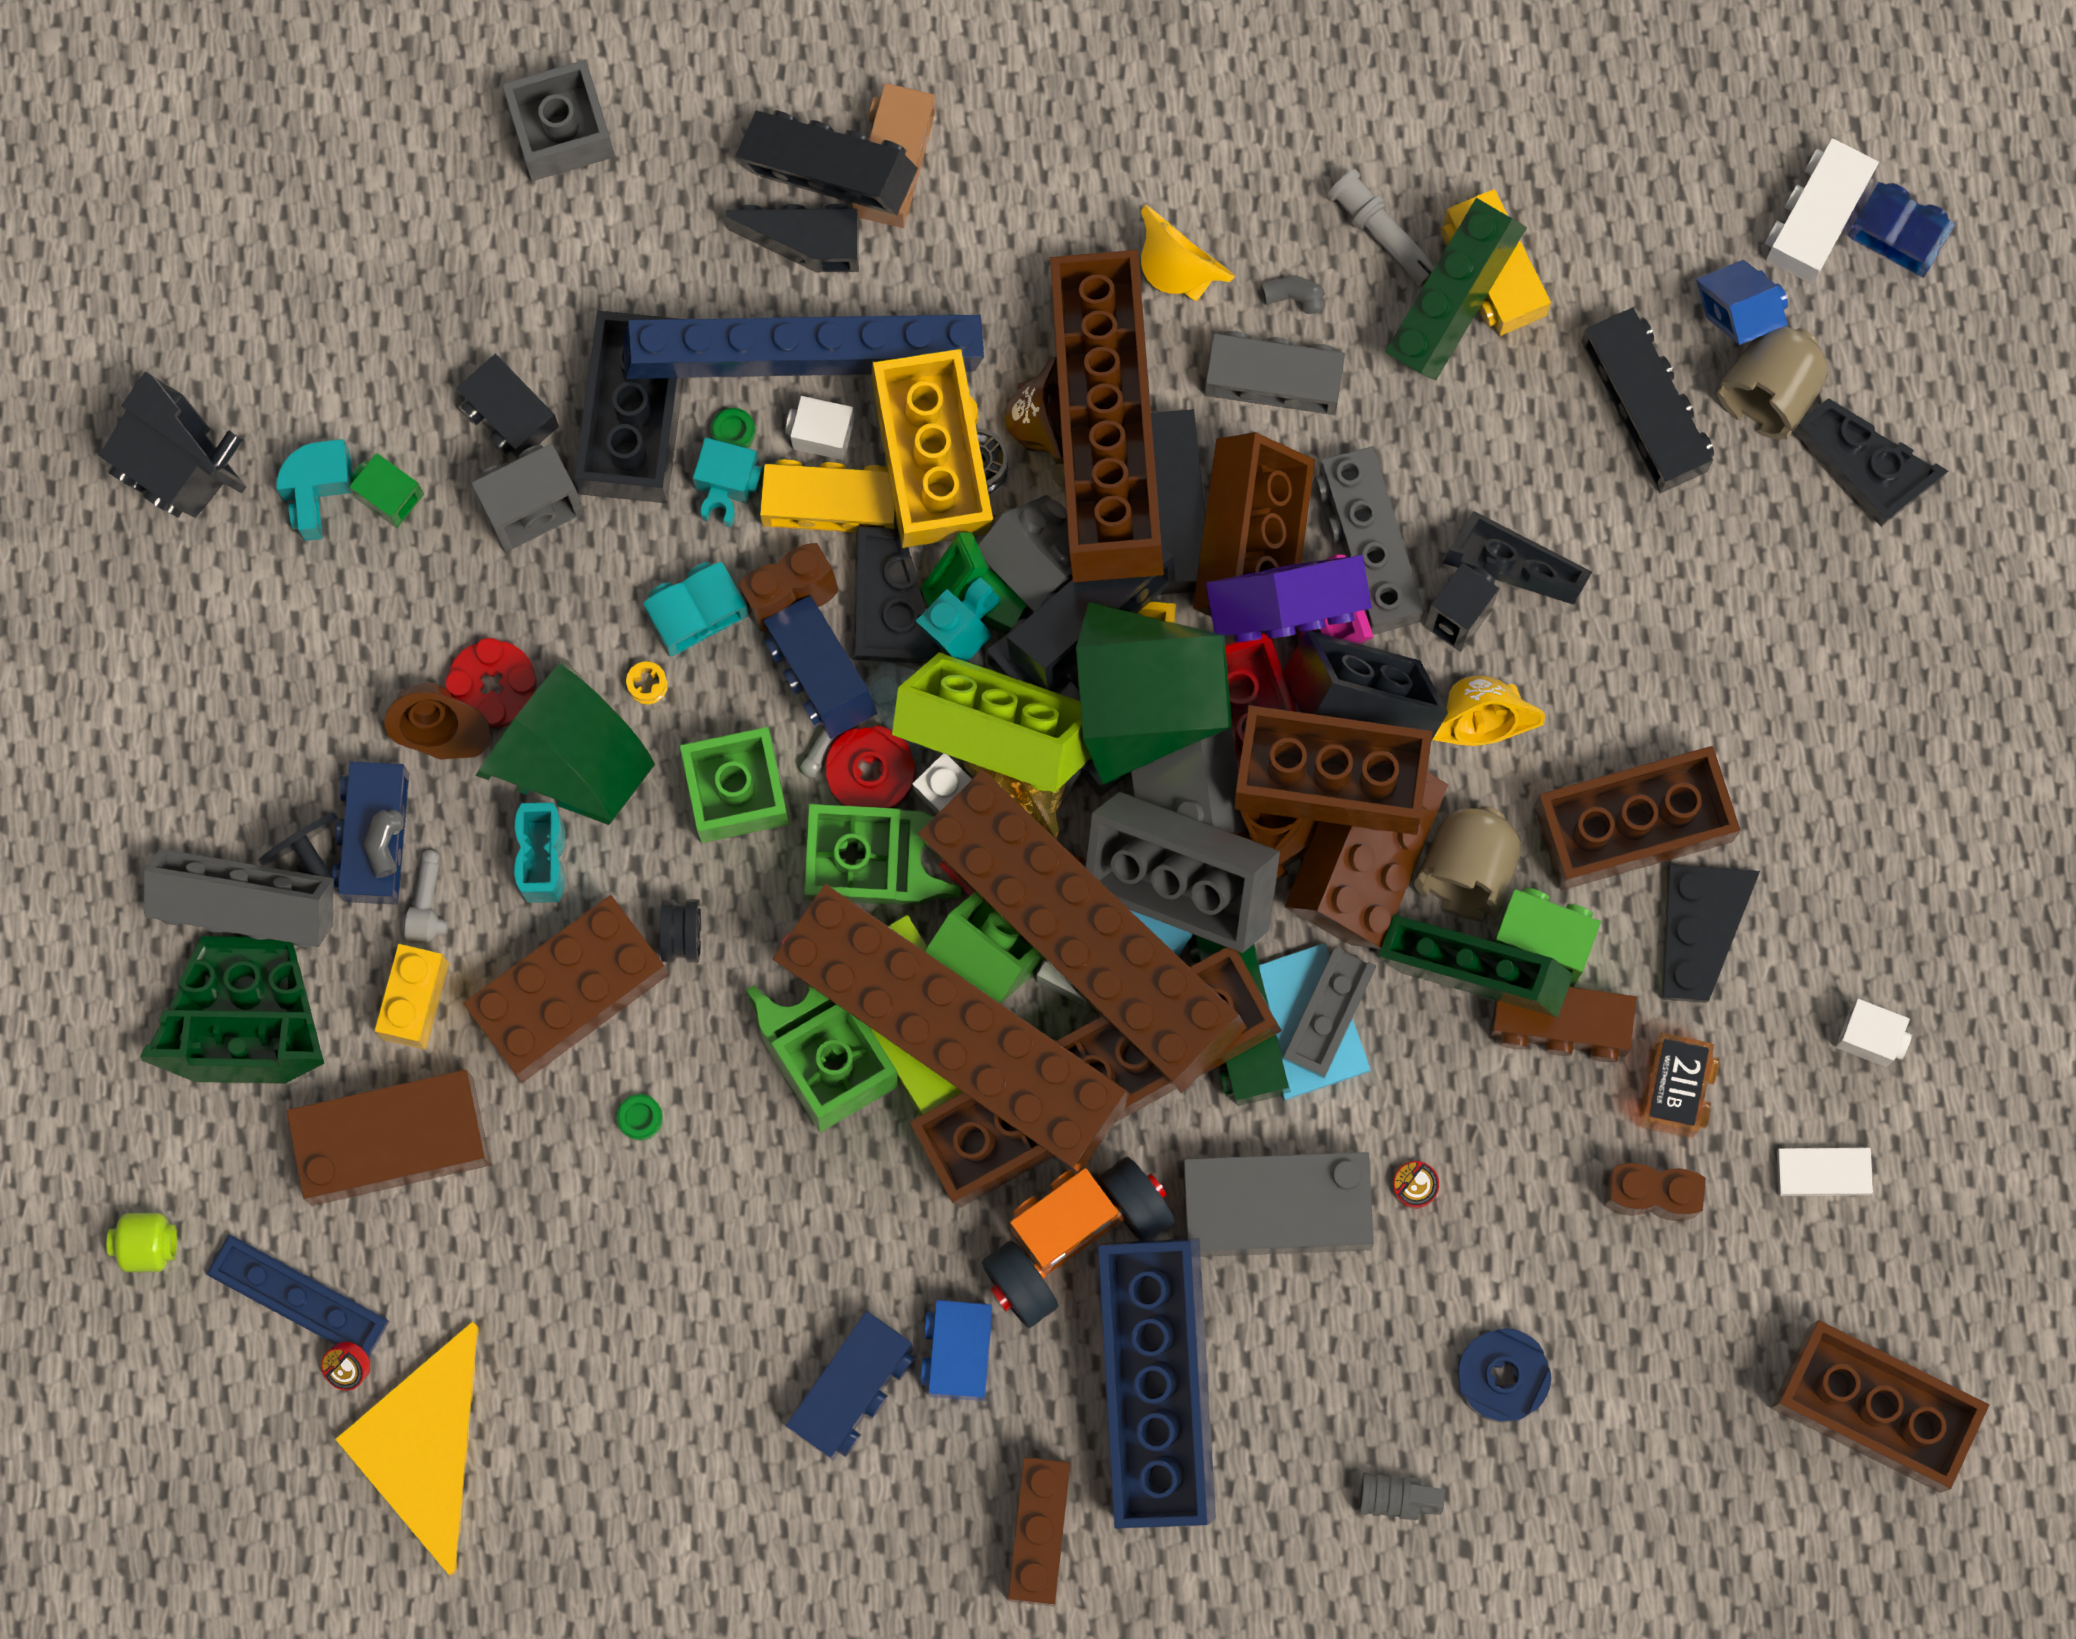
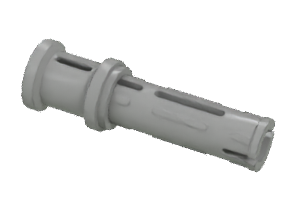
M1356 169L1351 170L1330 189L1327 197L1331 201L1337 200L1353 217L1352 224L1361 230L1366 228L1416 282V285L1421 287L1426 283V279L1429 278L1436 265L1385 211V200L1381 196L1375 197L1359 180L1360 173Z

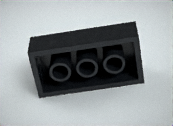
M597 310L574 477L580 495L668 504L684 378L625 379L623 334L628 320L680 318Z

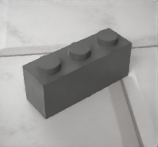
M1226 331L1223 335L1214 333L1205 396L1336 415L1345 353L1336 352V348L1326 344H1313L1309 348L1295 346L1290 340L1278 337L1262 341L1249 339L1247 334L1238 331Z

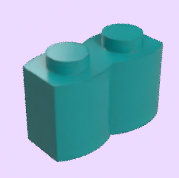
M704 562L697 565L688 572L686 580L675 585L667 582L655 587L649 592V598L643 602L645 612L670 657L685 651L709 636L715 635L749 616L747 605L722 562L713 565L711 562Z
M553 802L521 803L515 817V834L521 847L514 866L516 884L527 903L559 902L563 896L566 881L564 867L560 860L566 841L564 822Z

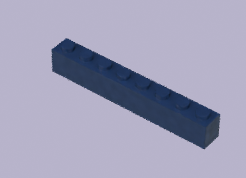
M981 314L628 320L623 334L625 379L872 374L873 362L958 349L962 351L965 372L976 371L984 358Z

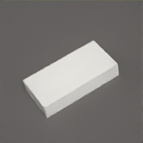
M1785 1148L1777 1150L1779 1196H1850L1873 1194L1871 1148Z

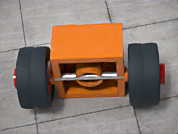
M1128 1156L1103 1172L1097 1178L1099 1185L1086 1168L1078 1174L1073 1169H1070L1051 1183L1050 1186L1053 1188L1050 1191L1051 1193L1039 1201L1036 1196H1033L1023 1202L1013 1211L1015 1216L1010 1225L1011 1234L1024 1252L1011 1240L999 1247L997 1251L985 1257L981 1262L985 1272L994 1284L989 1290L1005 1312L1011 1308L1027 1328L1033 1327L1059 1307L1054 1294L1044 1281V1278L1118 1224V1220L1120 1222L1124 1221L1140 1241L1153 1240L1159 1233L1164 1232L1174 1224V1217L1163 1199L1166 1196V1192L1152 1173L1146 1176L1142 1169Z

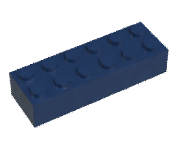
M1200 1238L1108 1242L1098 1245L1114 1528L1208 1525L1216 1519Z

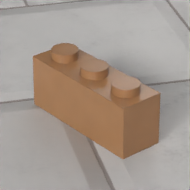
M885 83L881 97H873L869 112V122L874 124L871 135L867 138L871 142L881 144L883 140H889L901 145L907 150L905 155L914 163L918 170L898 215L852 203L853 209H858L859 218L905 228L937 110L935 94Z

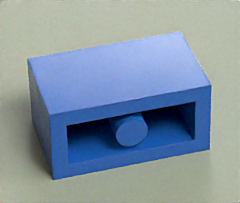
M1745 260L1696 279L1707 319L1737 344L1741 345L1766 335L1775 329L1788 326L1784 309L1788 308V299L1784 289L1779 283L1775 284L1768 279L1762 270L1758 271Z
M936 1300L935 1312L927 1311L925 1339L933 1340L932 1358L923 1357L921 1385L929 1386L930 1397L985 1401L992 1304Z

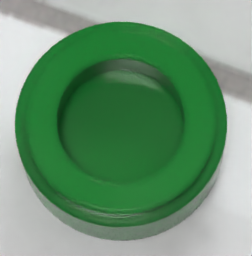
M728 408L719 412L713 419L711 434L714 440L749 448L755 439L756 429L752 417L746 411L739 408Z
M644 1094L632 1095L620 1104L617 1111V1124L622 1133L629 1139L635 1141L651 1139L662 1127V1110L659 1104L650 1096Z

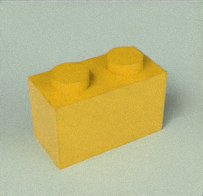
M398 944L375 1028L376 1034L382 1040L423 1050L427 1049L450 964L443 954Z

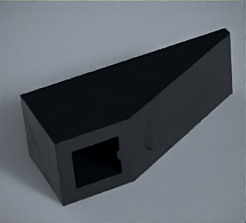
M787 204L781 206L780 209L762 210L757 205H741L736 210H726L729 231L816 273L859 272V217L857 208L850 209L849 206L844 204H829L824 206V209H806L802 205Z

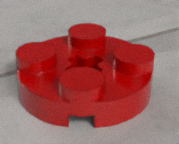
M495 638L482 639L479 643L472 644L464 649L453 661L449 675L446 678L447 690L453 698L479 710L488 721L490 728L509 726L536 692L537 686L534 667L527 655L515 645L498 641ZM499 674L502 676L499 683L503 689L500 693L497 694L494 691H490L485 695L481 692L485 686L482 679L486 675L494 677Z
M883 726L864 727L858 730L855 728L842 734L831 746L826 759V779L832 796L841 806L896 809L907 799L913 788L915 763L908 744L904 739L892 735L893 730ZM874 761H878L881 764L878 769L881 774L879 779L871 778L868 781L861 779L863 772L859 768L860 764L865 762L871 765Z

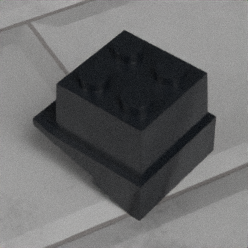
M145 371L121 405L126 411L99 454L102 459L111 464L107 472L127 486H131L141 492L145 499L163 511L166 510L177 518L180 517L182 512L196 518L223 484L242 493L246 486L228 462L243 439L228 430L216 447L207 436L211 428L189 400L179 391Z

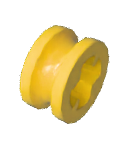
M644 661L637 663L630 669L626 679L630 695L641 704L650 705L656 703L664 697L667 691L668 682L665 673L659 665L653 662ZM646 672L651 673L653 679L659 678V684L652 685L651 693H643L641 686L637 689L635 688V682L642 681V674Z

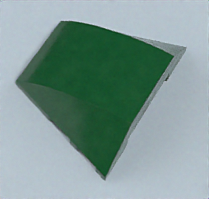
M1094 602L1088 603L1076 645L1084 742L1103 784L1112 782L1126 773L1152 764L1155 760L1175 751L1183 750L1232 727L1225 635L1107 607Z
M564 660L558 663L517 714L475 776L488 781L491 776L517 785L515 791L526 795L530 790L555 799L558 807L610 825L650 773L655 763L646 747L629 725L584 681L568 660Z
M201 936L178 981L179 989L168 1010H163L159 1018L160 1026L150 1045L146 1044L140 1055L141 1061L193 1082L286 1084L325 1064L294 945L291 942L274 939L257 940L251 937Z

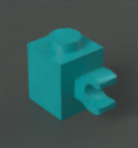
M705 437L693 476L696 490L709 493L701 506L703 521L708 522L711 511L714 508L721 507L726 510L724 525L730 528L736 518L734 504L730 499L747 503L750 492L758 493L764 475V467L758 466L757 451Z
M980 577L968 588L963 602L946 589L916 622L948 656L968 662L993 636L980 619L987 612L991 611L1001 598Z

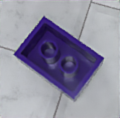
M1363 555L1292 564L1206 583L1214 633L1234 635L1235 643L1261 639V631H1264L1265 636L1271 639L1296 634L1295 629L1302 632L1325 628L1324 619H1327L1328 625L1355 621L1354 612L1372 608Z

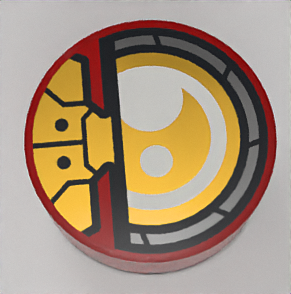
M1408 1162L1401 1166L1394 1176L1392 1185L1394 1195L1406 1207L1414 1209L1423 1208L1435 1199L1439 1191L1438 1175L1431 1166L1424 1162Z
M339 1342L332 1346L323 1356L321 1369L325 1379L332 1386L348 1391L357 1388L367 1378L370 1372V1360L365 1351L358 1345L351 1342Z

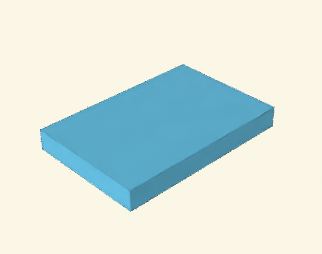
M1326 943L1260 965V972L1270 1010L1282 1030L1276 1034L1282 1060L1329 961L1330 955ZM1353 1019L1325 1079L1283 1060L1291 1092L1283 1094V1098L1286 1101L1371 1072Z

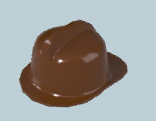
M424 682L415 684L408 689H401L397 700L387 709L384 719L386 733L395 743L440 760L475 758L481 755L488 747L491 736L489 723L479 710L454 699L446 688L436 683Z

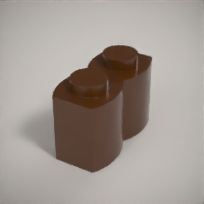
M818 543L805 544L791 550L778 564L761 566L748 573L738 584L745 604L761 632L768 631L764 623L766 618L811 595L816 605L821 607L829 602L839 591L832 567Z
M1620 1164L1613 1167L1607 1174L1604 1206L1622 1215L1635 1216L1651 1212L1666 1220H1689L1703 1211L1706 1178L1688 1169H1668L1659 1173L1654 1168L1643 1164Z

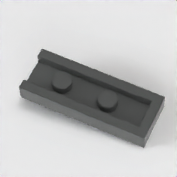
M1337 947L1334 948L1283 1060L1325 1079L1373 976L1376 965L1370 962L1366 963Z

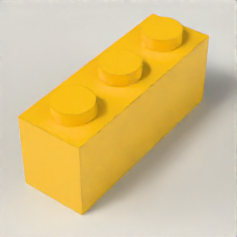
M1495 189L1476 196L1478 199L1507 215ZM1476 197L1447 209L1444 226L1441 227L1442 237L1446 246H1448ZM1521 241L1518 242L1479 308L1484 323L1488 327L1494 325L1499 336L1546 317L1551 305V301Z
M788 459L778 460L776 465L765 464L760 513L763 527L856 533L858 526L896 528V512L888 469L885 466L868 465L864 467V470L846 469V466L840 463L825 462L821 463L820 467L802 466V463Z

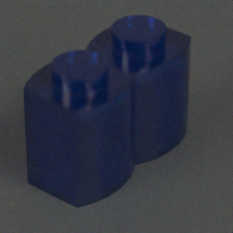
M1878 182L1847 235L1855 242L1879 255L1886 256L1890 261L1924 278L1955 224L1948 219V214L1940 207L1916 203L1910 198L1909 192L1902 186L1895 183L1885 184Z

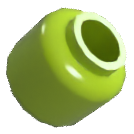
M162 1213L123 1214L117 1223L116 1229L108 1230L107 1254L108 1256H115L116 1262L123 1272H160L166 1268L168 1261H174L176 1258L175 1224H169L166 1216Z

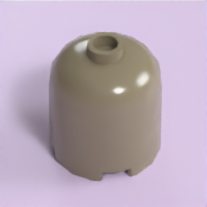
M1788 327L1775 329L1766 335L1753 339L1723 377L1722 386L1717 391V396L1722 406L1735 419L1740 420L1743 414L1760 424L1756 429L1758 434L1772 439H1787L1790 433L1797 428L1823 388L1828 377V362L1818 346L1817 339L1810 332L1800 328L1796 330Z
M1481 806L1479 809H1459L1448 815L1440 825L1417 874L1414 886L1424 898L1430 892L1437 898L1444 900L1441 909L1456 916L1474 921H1482L1485 913H1490L1496 919L1500 914L1519 862L1522 848L1520 836L1513 826L1505 820L1504 814L1495 808Z

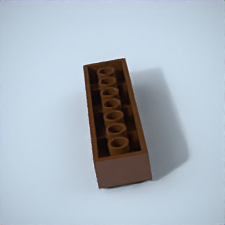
M1138 250L1050 257L1069 550L1073 583L1164 575Z
M983 769L918 833L928 848L1181 1094L1247 1028L1240 1015Z
M826 883L773 957L775 962L1077 1172L1083 1170L1132 1099L1131 1094Z
M1226 947L1190 967L1240 1015L1247 1027L1201 1075L1282 1031L1238 951ZM1102 1016L1056 1041L1131 1094L1132 1099L1116 1122L1176 1090ZM965 1093L959 1094L910 1121L950 1200L960 1208L1054 1157L1053 1154Z

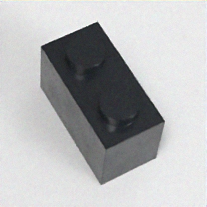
M496 353L456 388L463 401L458 406L459 409L475 426L481 421L492 432L488 439L504 456L511 452L519 459V455L524 450L539 445L559 427L555 414Z
M1462 563L1432 603L1425 628L1459 652H1462L1493 609L1500 589L1494 584L1495 579L1478 566H1473L1471 569Z

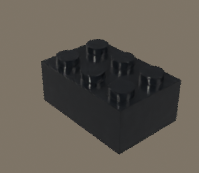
M1306 631L1282 672L1301 713L1433 731L1432 739L1448 714L1421 660L1313 631Z

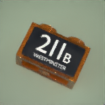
M1662 1032L1659 1033L1654 1042L1638 1127L1691 1139L1698 1133L1699 1128L1706 1129L1711 1111V1102L1704 1101L1707 1084L1714 1085L1719 1068V1058L1712 1057L1714 1043Z

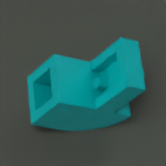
M344 439L315 442L302 446L294 451L280 468L277 478V491L283 501L296 500L294 503H289L290 522L292 529H298L305 541L323 539L319 497L352 493L349 488L352 484L351 455Z

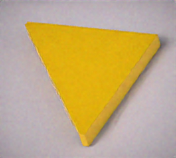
M473 1321L335 1439L449 1576H452L457 1570L470 1411L475 1376L476 1346L479 1327Z

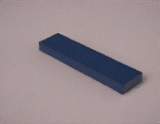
M230 1234L227 1236L206 1273L207 1276L333 1344L351 1342L358 1345L365 1351L368 1358H370L390 1322Z

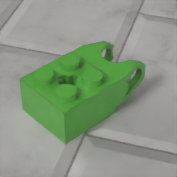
M809 804L803 900L813 901L826 883L853 903L917 906L937 898H960L961 885L948 884L943 880L933 878L925 872L921 865L920 855L926 844L918 833L934 816L923 811H907L893 808ZM847 845L857 846L856 853L863 852L864 859H858L855 865H848L845 863L846 859L840 858L839 853H844Z
M753 985L746 989V996L758 1017L761 1040L819 1133L898 1087L897 1070L871 1029L863 1022L809 985V992L806 998L799 1004L791 1007L773 1003ZM833 1060L836 1065L842 1064L843 1068L829 1070L827 1069V1062Z

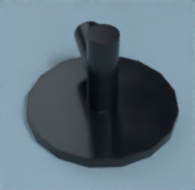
M335 812L330 813L299 830L258 859L261 866H265L295 850L301 860L297 866L299 873L333 878L310 842V839L337 821V815Z

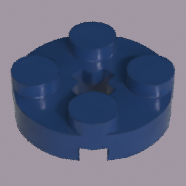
M1505 1328L1489 1331L1474 1339L1464 1350L1457 1369L1458 1386L1461 1396L1476 1414L1493 1422L1519 1421L1533 1413L1544 1402L1551 1385V1371L1540 1344L1531 1336L1515 1329ZM1505 1363L1513 1366L1511 1374L1517 1378L1514 1385L1507 1383L1503 1388L1495 1385L1496 1377L1491 1375L1492 1368L1501 1369Z

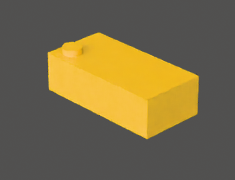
M961 349L873 362L871 382L902 548L954 540L958 533L972 532L973 536L986 535L991 530L993 516Z

